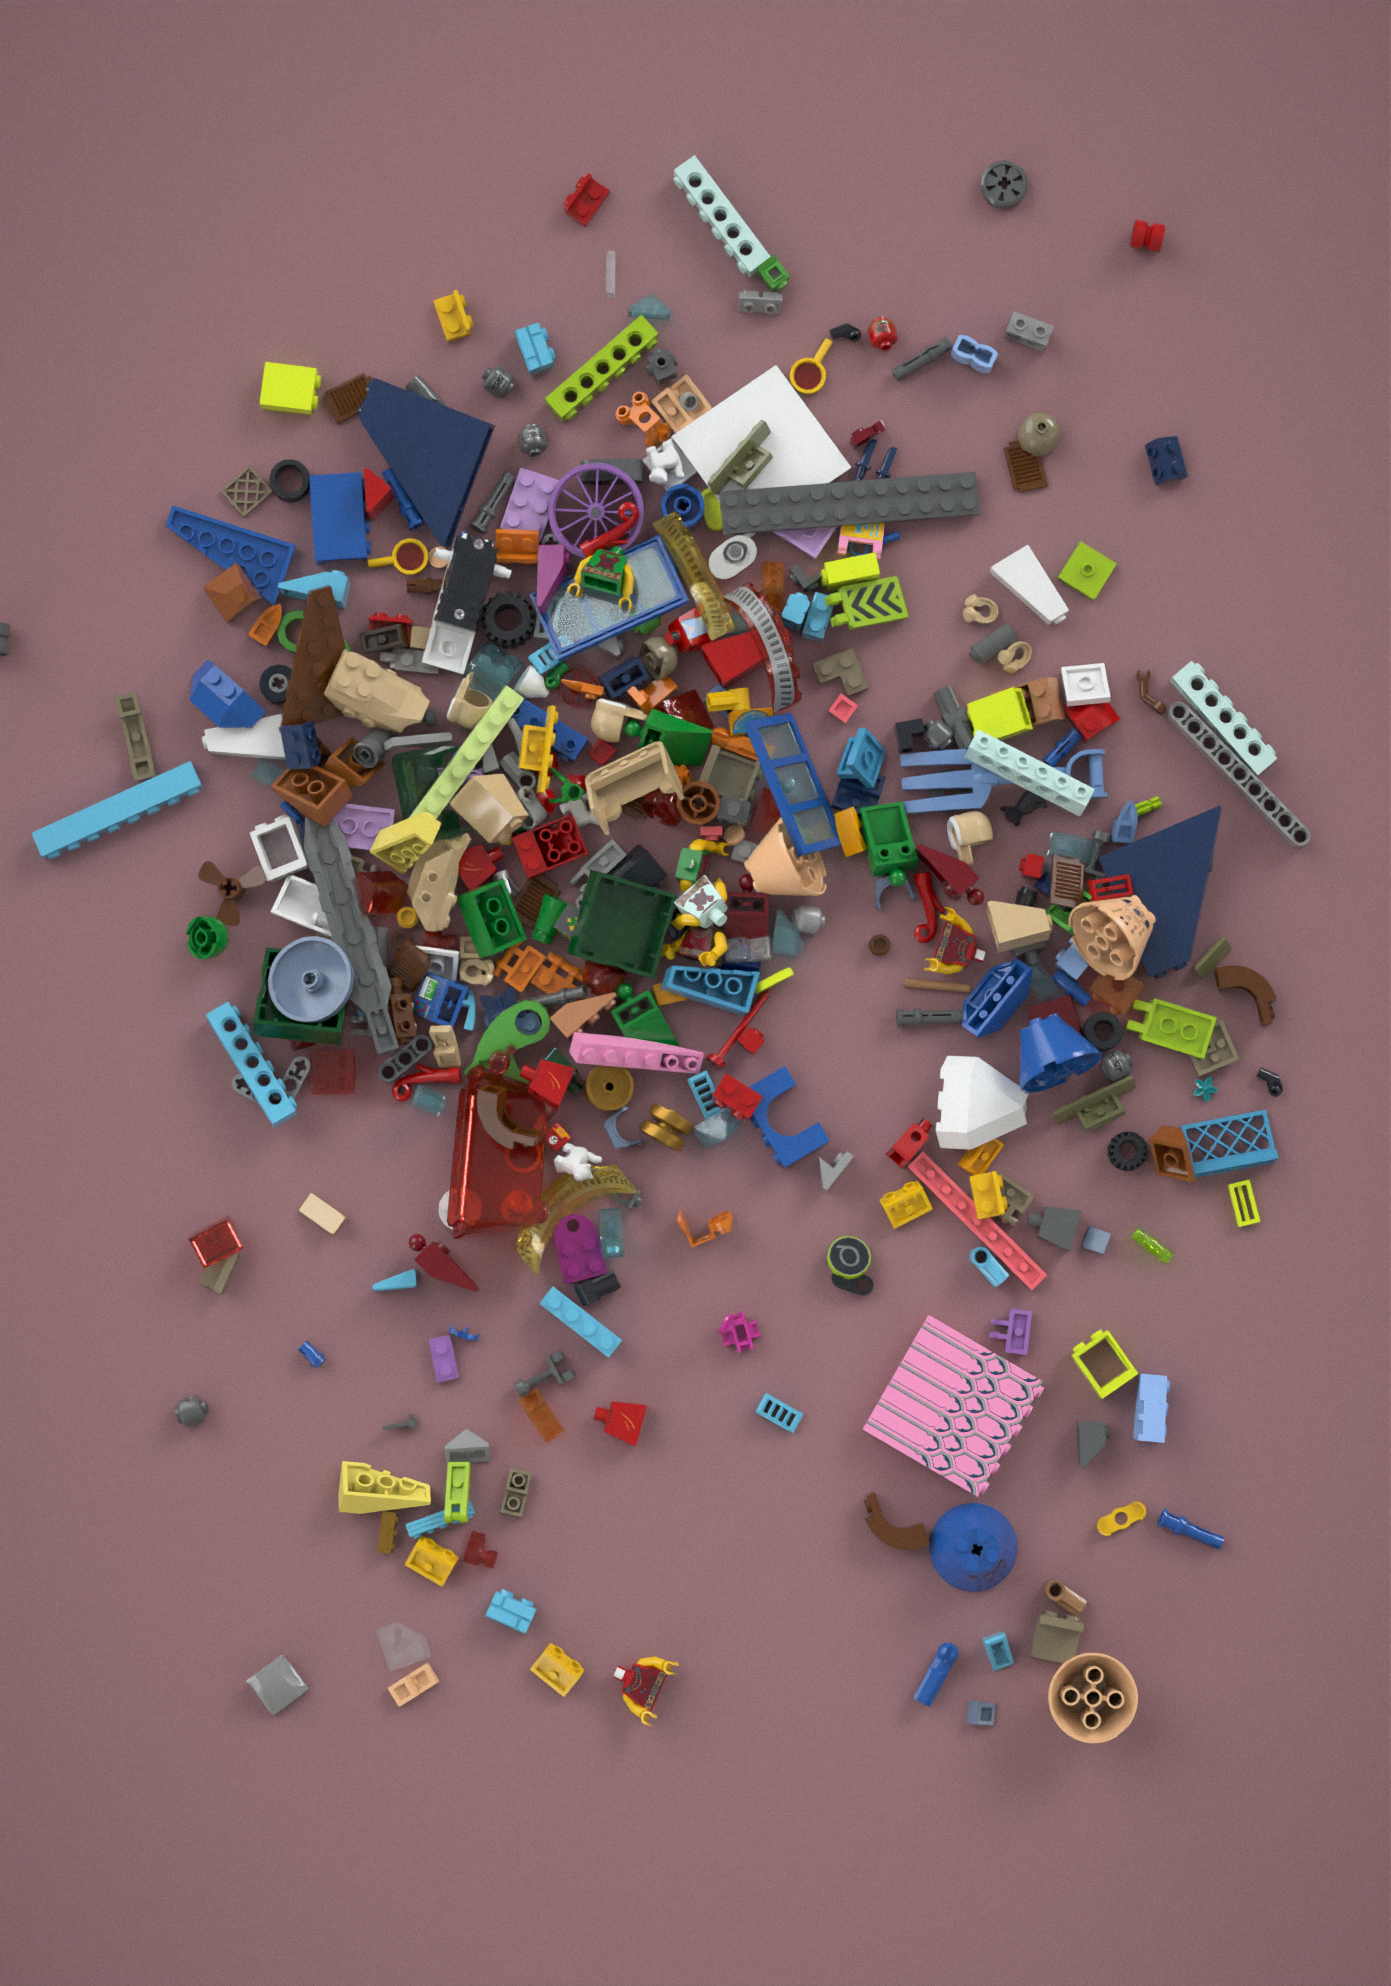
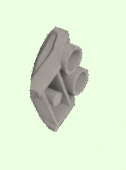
M283 1654L246 1680L273 1716L309 1690L304 1680Z

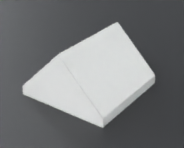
M416 945V947L429 956L428 960L432 963L428 969L429 972L457 982L460 962L459 951Z

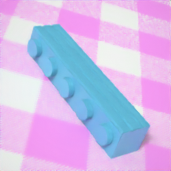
M469 1500L468 1515L469 1518H472L475 1510L471 1500ZM453 1507V1512H460V1507ZM445 1510L405 1524L409 1536L415 1539L421 1537V1533L426 1532L429 1534L434 1532V1529L437 1527L440 1529L447 1527L448 1523H445L444 1520ZM453 1521L452 1524L459 1523L460 1521Z

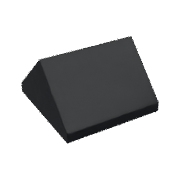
M639 844L607 873L650 887H654L667 875L651 854Z

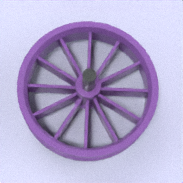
M588 463L570 470L559 480L549 501V522L554 535L571 553L586 558L581 548H578L576 545L591 521H595L594 538L597 537V521L601 522L606 532H608V529L603 522L604 518L619 526V523L606 516L607 513H619L618 510H607V507L633 493L639 510V518L633 530L628 531L630 534L626 539L628 544L618 545L624 551L637 537L643 522L644 505L639 488L628 474L609 464ZM596 470L595 500L591 499L578 474ZM599 470L616 475L602 500H598ZM576 476L590 501L588 504L562 488L572 477ZM618 477H620L630 487L631 491L605 505V498ZM560 491L585 505L586 509L556 508V501ZM555 511L586 512V515L560 529ZM625 511L624 514H632V511ZM588 517L590 520L573 545L561 531Z

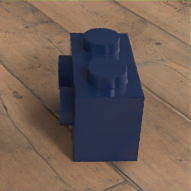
M632 656L598 676L597 679L601 687H604L606 696L617 699L625 695L626 691L631 687H638L643 684L644 680L650 676L640 658Z

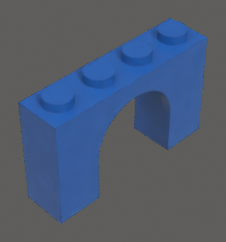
M786 1066L749 1087L763 1096L750 1120L756 1129L760 1127L764 1135L761 1138L766 1147L771 1146L775 1152L772 1157L778 1166L782 1165L784 1168L830 1141L819 1122L794 1136L780 1135L769 1125L767 1109L770 1102L796 1086Z

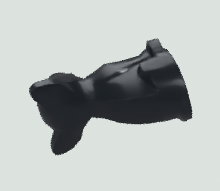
M1026 790L1016 806H1002L1000 810L1005 812V818L1017 827L1021 824L1023 815L1031 814L1038 808L1046 809L1048 807L1044 798Z

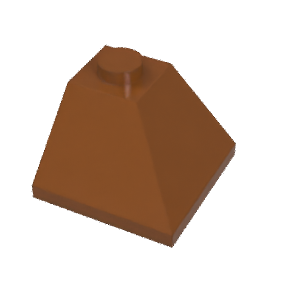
M235 563L203 586V589L227 623L262 599L238 563Z
M353 737L329 757L323 769L345 779L348 786H363L386 763L380 760L372 768H365L358 764L353 756V748L358 741Z
M1163 1125L1149 1138L1157 1175L1193 1183L1195 1181L1193 1166L1182 1129Z

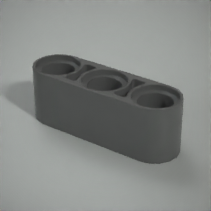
M591 459L581 461V465L605 463L615 466L628 474L636 484L643 483V460ZM596 470L581 473V480L584 485H596ZM599 470L598 485H611L616 475ZM618 477L614 485L626 483Z
M419 1035L411 1040L379 1067L378 1075L380 1079L386 1083H393L430 1054L433 1049L431 1039L425 1035ZM420 1040L428 1041L429 1046L425 1051L417 1049V1043ZM404 1053H408L412 1057L408 1065H403L400 1062V1057ZM387 1067H392L395 1071L394 1076L390 1079H386L383 1076V1071Z

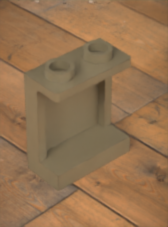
M712 745L699 780L712 784L718 790L719 796L752 802L756 792L753 785L755 780L760 781L763 770L760 768L761 765L758 761L748 760L721 750L719 746Z

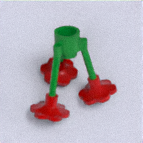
M550 753V755H553L551 768L548 767L547 776L555 775L563 782L561 788L562 798L554 797V792L551 789L545 790V793L536 792V797L546 810L547 815L554 812V807L558 803H568L569 800L576 801L582 794L587 792L584 775L571 773L565 778L556 771L559 763L556 761V755Z

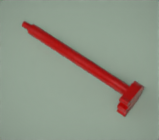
M770 989L761 994L718 1054L711 1053L707 1055L705 1059L710 1061L713 1066L715 1065L719 1070L725 1065L723 1058L769 998Z

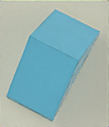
M1003 1631L982 1638L993 1671L1014 1664L1007 1637Z

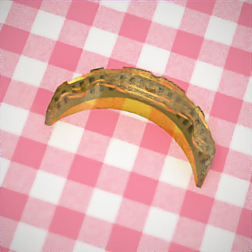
M678 511L652 523L676 562L700 611L711 641L736 629L735 623L729 614V607L722 596L721 589L711 573L699 545L696 544L688 526H685Z
M590 1164L591 1173L594 1178L584 1181H577L574 1179V1175L565 1173L555 1179L551 1185L545 1187L532 1201V1211L519 1224L521 1229L518 1242L515 1241V1250L535 1275L540 1272V1263L545 1247L553 1235L556 1224L562 1218L571 1215L578 1208L596 1198L614 1193L636 1194L638 1192L617 1165L596 1166L595 1164Z

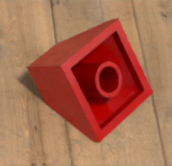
M1109 702L1076 706L1063 705L1065 716L1073 728L1082 736L1081 739L1084 743L1120 720Z

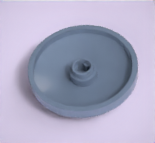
M318 936L303 937L284 947L273 961L268 978L270 997L282 1014L296 1022L306 1024L322 1022L338 1013L348 1001L353 988L354 972L346 952L333 941Z

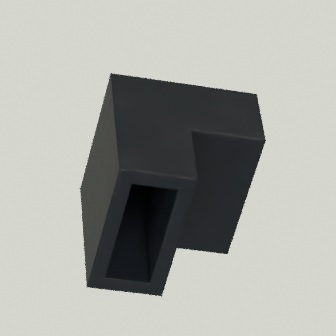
M922 718L895 723L894 730L898 752L903 753L913 750L912 737L922 736L925 732Z

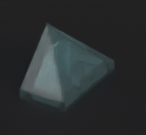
M652 293L628 307V317H639L642 315L644 318L671 320V310Z
M261 758L251 777L271 788L270 786L284 771Z
M725 1108L694 1127L693 1132L703 1148L725 1141L740 1126L738 1120L731 1115L732 1111Z

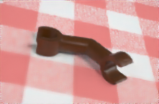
M1138 670L1136 679L1139 682L1140 699L1151 706L1155 712L1162 715L1167 706L1148 695L1150 671H1147V678L1142 679L1139 676Z

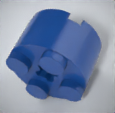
M677 484L670 487L662 498V518L671 516L682 532L692 530L701 523L704 516V499L702 494L687 484ZM683 504L686 507V511L679 509V505Z

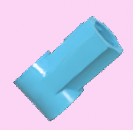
M975 1247L971 1250L969 1260L995 1288L1009 1276L988 1249ZM978 1251L985 1253V1260L982 1263H978L975 1260V1254Z

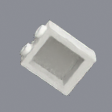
M287 815L275 818V822L272 824L262 823L257 825L254 831L249 832L266 879L270 882H275L288 875L309 868L304 852V842L296 820L293 817H287Z

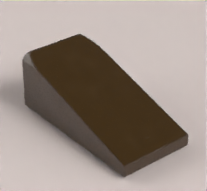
M403 624L360 633L364 654L409 646L406 626Z

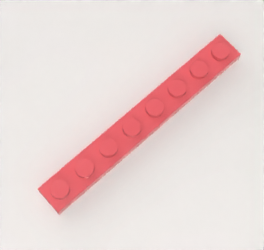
M923 1151L907 1166L1031 1291L1047 1276L990 1217L977 1219L974 1201Z

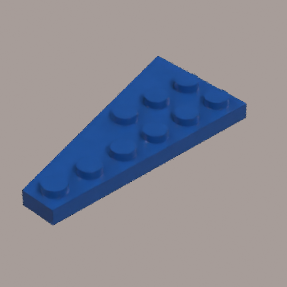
M172 505L166 522L168 529L224 570L238 563L259 595L273 606L277 604L280 595L278 585L285 581L296 545Z

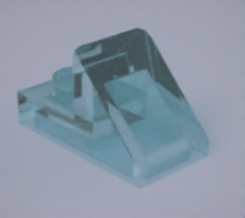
M1041 963L1030 967L1033 969L1030 988L1040 1003L1053 1000L1061 994L1051 974L1048 975Z

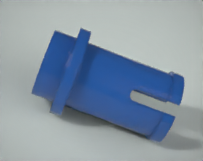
M306 1341L298 1349L311 1363L310 1366H314L316 1369L326 1360L323 1357L324 1354H320L309 1341Z

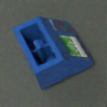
M427 971L414 1001L413 1013L441 1025H452L453 1028L468 987L465 984Z

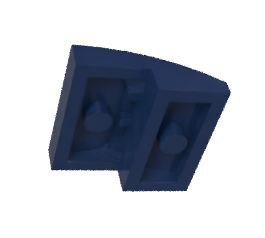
M878 774L874 788H866L859 779H840L831 808L843 811L854 806L858 817L861 818L860 808L876 806L878 804L886 777Z

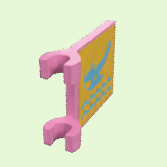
M885 523L841 526L837 554L846 555L848 542L873 545L872 553L876 552V557L880 560Z

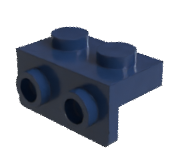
M1177 436L1157 438L1145 445L1155 485H1161L1167 481L1183 480L1188 477Z
M313 721L280 727L287 769H310L320 763V751L317 746V733Z

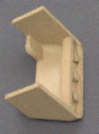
M660 741L653 742L591 772L585 778L590 810L605 835L610 834L608 822L615 821L620 817L622 805L655 789L660 788L662 793L668 794L676 792L680 800L684 799L681 781L665 746Z

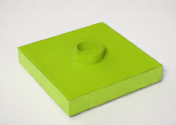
M1080 541L1057 579L1094 601L1117 563Z

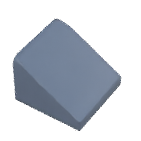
M1089 1226L1082 1247L1103 1255L1111 1234Z
M969 1701L967 1723L994 1726L996 1703Z

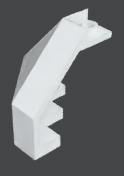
M947 1056L940 1072V1078L944 1079L943 1092L939 1091L938 1097L941 1122H936V1134L940 1148L971 1150L1027 1124L1025 1113L1026 1100L1029 1093H1025L1024 1090L1021 1091L1019 1085L979 1057Z

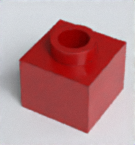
M1027 853L1025 858H1021L1019 864V871H1022L1021 877L1039 880L1044 857Z
M748 1027L737 1039V1042L752 1055L765 1043L762 1039L764 1035L755 1027L753 1030Z

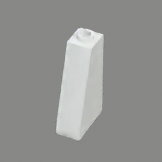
M1026 545L991 567V574L1048 625L1053 622L1057 625L1066 619L1065 615L1069 609L1029 545Z
M278 714L261 718L253 728L216 727L204 730L205 736H202L204 749H208L210 754L286 760L281 733L278 730L282 715Z

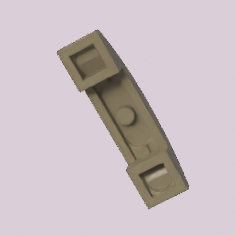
M132 692L115 696L134 781L156 777L151 748L137 693Z

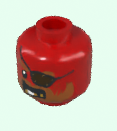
M886 317L874 319L868 327L867 331L871 345L876 349L887 351L898 340L894 322Z

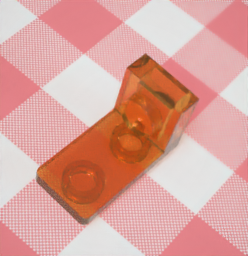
M764 561L761 603L767 611H782L784 562Z
M537 1388L531 1391L529 1395L519 1399L524 1411L545 1442H549L564 1432L563 1427Z

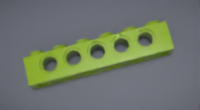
M640 315L545 398V404L561 422H564L566 419L568 421L571 420L578 413L576 411L582 405L585 407L594 399L593 395L598 391L601 393L606 390L610 385L609 382L614 377L616 379L621 377L626 371L625 368L630 363L632 365L637 363L642 357L641 354L646 349L648 351L653 349L658 344L659 333ZM633 338L641 340L639 346H632L629 342ZM617 352L625 354L623 360H616L613 356ZM601 366L609 368V372L606 374H600L597 370ZM585 380H590L593 383L590 388H584L581 384ZM568 394H574L577 399L570 403L565 400V397Z

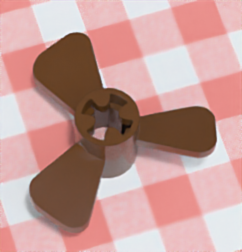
M211 861L204 862L198 873L201 881L218 886L219 894L224 897L216 918L226 926H237L240 923L237 900L244 896L245 889L262 886L266 882V876L261 866H254L238 880L232 877H224ZM229 883L237 888L236 891L232 890L230 892L231 895L227 894Z

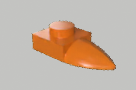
M277 604L265 610L248 633L249 637L266 648L276 634L282 617L281 605Z
M561 679L564 685L581 692V694L585 695L584 698L597 701V698H602L604 687Z

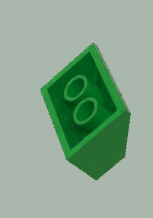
M504 879L496 880L457 896V902L479 958L494 955L526 940Z

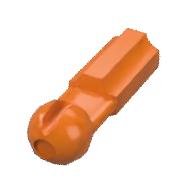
M723 727L713 730L710 739L712 745L759 762L750 738L741 735L731 736L730 731ZM764 744L771 759L774 747Z

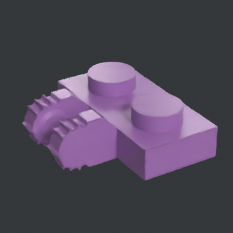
M1010 1309L1008 1321L991 1319V1324L1008 1327L1007 1335L1000 1334L999 1332H989V1337L1006 1339L1004 1352L1027 1355L1032 1311Z

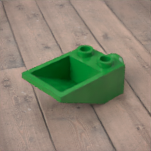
M654 709L651 710L644 728L636 720H631L625 725V733L629 737L641 736L637 750L653 742L660 741L665 746L673 765L702 766L713 730Z
M903 802L860 808L864 841L867 846V860L872 877L889 875V881L893 886H902L906 882V874L904 872L913 871L918 861Z
M625 982L619 983L615 988V993L625 1003L611 1010L610 1013L625 1038L680 1047L650 991L646 990L632 998V987ZM642 1000L648 1004L645 1009H641L639 1006ZM623 1011H626L629 1014V1017L626 1020H623L620 1017V1014Z

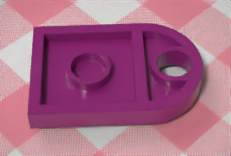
M578 1214L562 1218L554 1228L553 1243L564 1284L607 1274L597 1231L591 1220ZM571 1219L578 1223V1229L575 1232H570L566 1227L567 1222Z

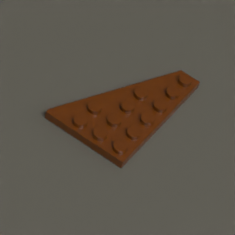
M330 585L308 590L307 605L303 612L304 619L298 635L296 655L293 658L292 664L294 665L291 678L288 681L280 727L283 725L304 724L308 721H313V724L345 716L342 713L343 711L337 709L324 695L343 650H346Z

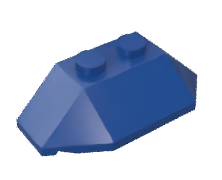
M208 659L193 674L189 701L219 728H253L267 713L239 685Z
M1017 958L1011 960V962L991 968L964 1001L962 1026L978 1038L1001 1030L1028 996L1033 969Z

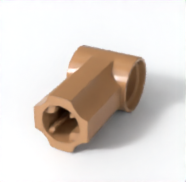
M1050 1579L1043 1585L1044 1595L1074 1616H1078L1084 1609L1087 1601L1066 1587L1062 1582ZM1053 1584H1057L1059 1592L1057 1595L1051 1596L1049 1589Z

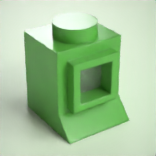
M775 254L757 266V274L771 292L781 291L789 284L790 275L777 260Z

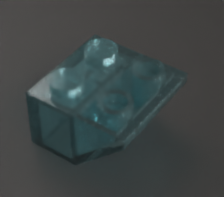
M487 641L470 661L463 678H466L469 673L474 672L470 686L495 700L505 685L508 687L512 685L524 663Z

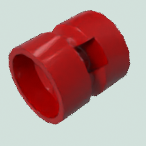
M1135 219L1130 247L1140 249L1146 246L1148 251L1159 253L1163 242L1165 225L1153 223L1149 226L1147 222Z

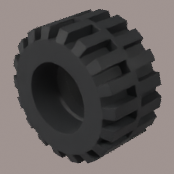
M504 591V594L499 592L495 594L494 598L490 597L488 603L483 606V612H481V624L487 639L490 642L492 641L497 647L499 645L503 646L504 649H508V647L514 649L517 648V645H524L525 641L532 637L531 634L535 630L536 619L531 603L523 595L519 596L517 592L512 594L509 591ZM505 609H513L520 614L521 623L515 630L503 631L496 625V616Z

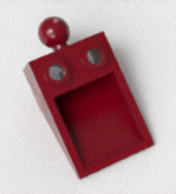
M921 844L916 846L917 857L944 885L943 890L951 899L955 897L958 900L966 892L967 900L971 905L977 906L984 901V893L980 889L972 887L979 877L966 862Z
M744 874L739 879V886L743 893L727 892L725 904L728 908L724 912L727 916V921L723 924V930L726 932L728 948L723 953V958L765 960L769 894L751 893V890L754 889V880L751 874ZM733 900H737L739 902L738 908H733L731 906V902ZM754 901H759L761 903V907L759 909L753 908Z
M414 1234L410 1237L409 1247L413 1251L421 1252L414 1260L429 1276L474 1292L481 1290L448 1255L450 1250L442 1242L437 1244L433 1241L426 1246L424 1236Z

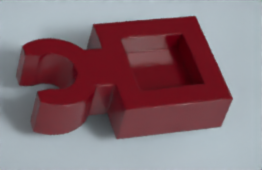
M880 420L866 429L861 427L852 433L853 437L850 438V444L855 450L874 436L885 431V424Z

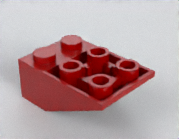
M573 814L512 837V842L528 881L552 872L588 854Z

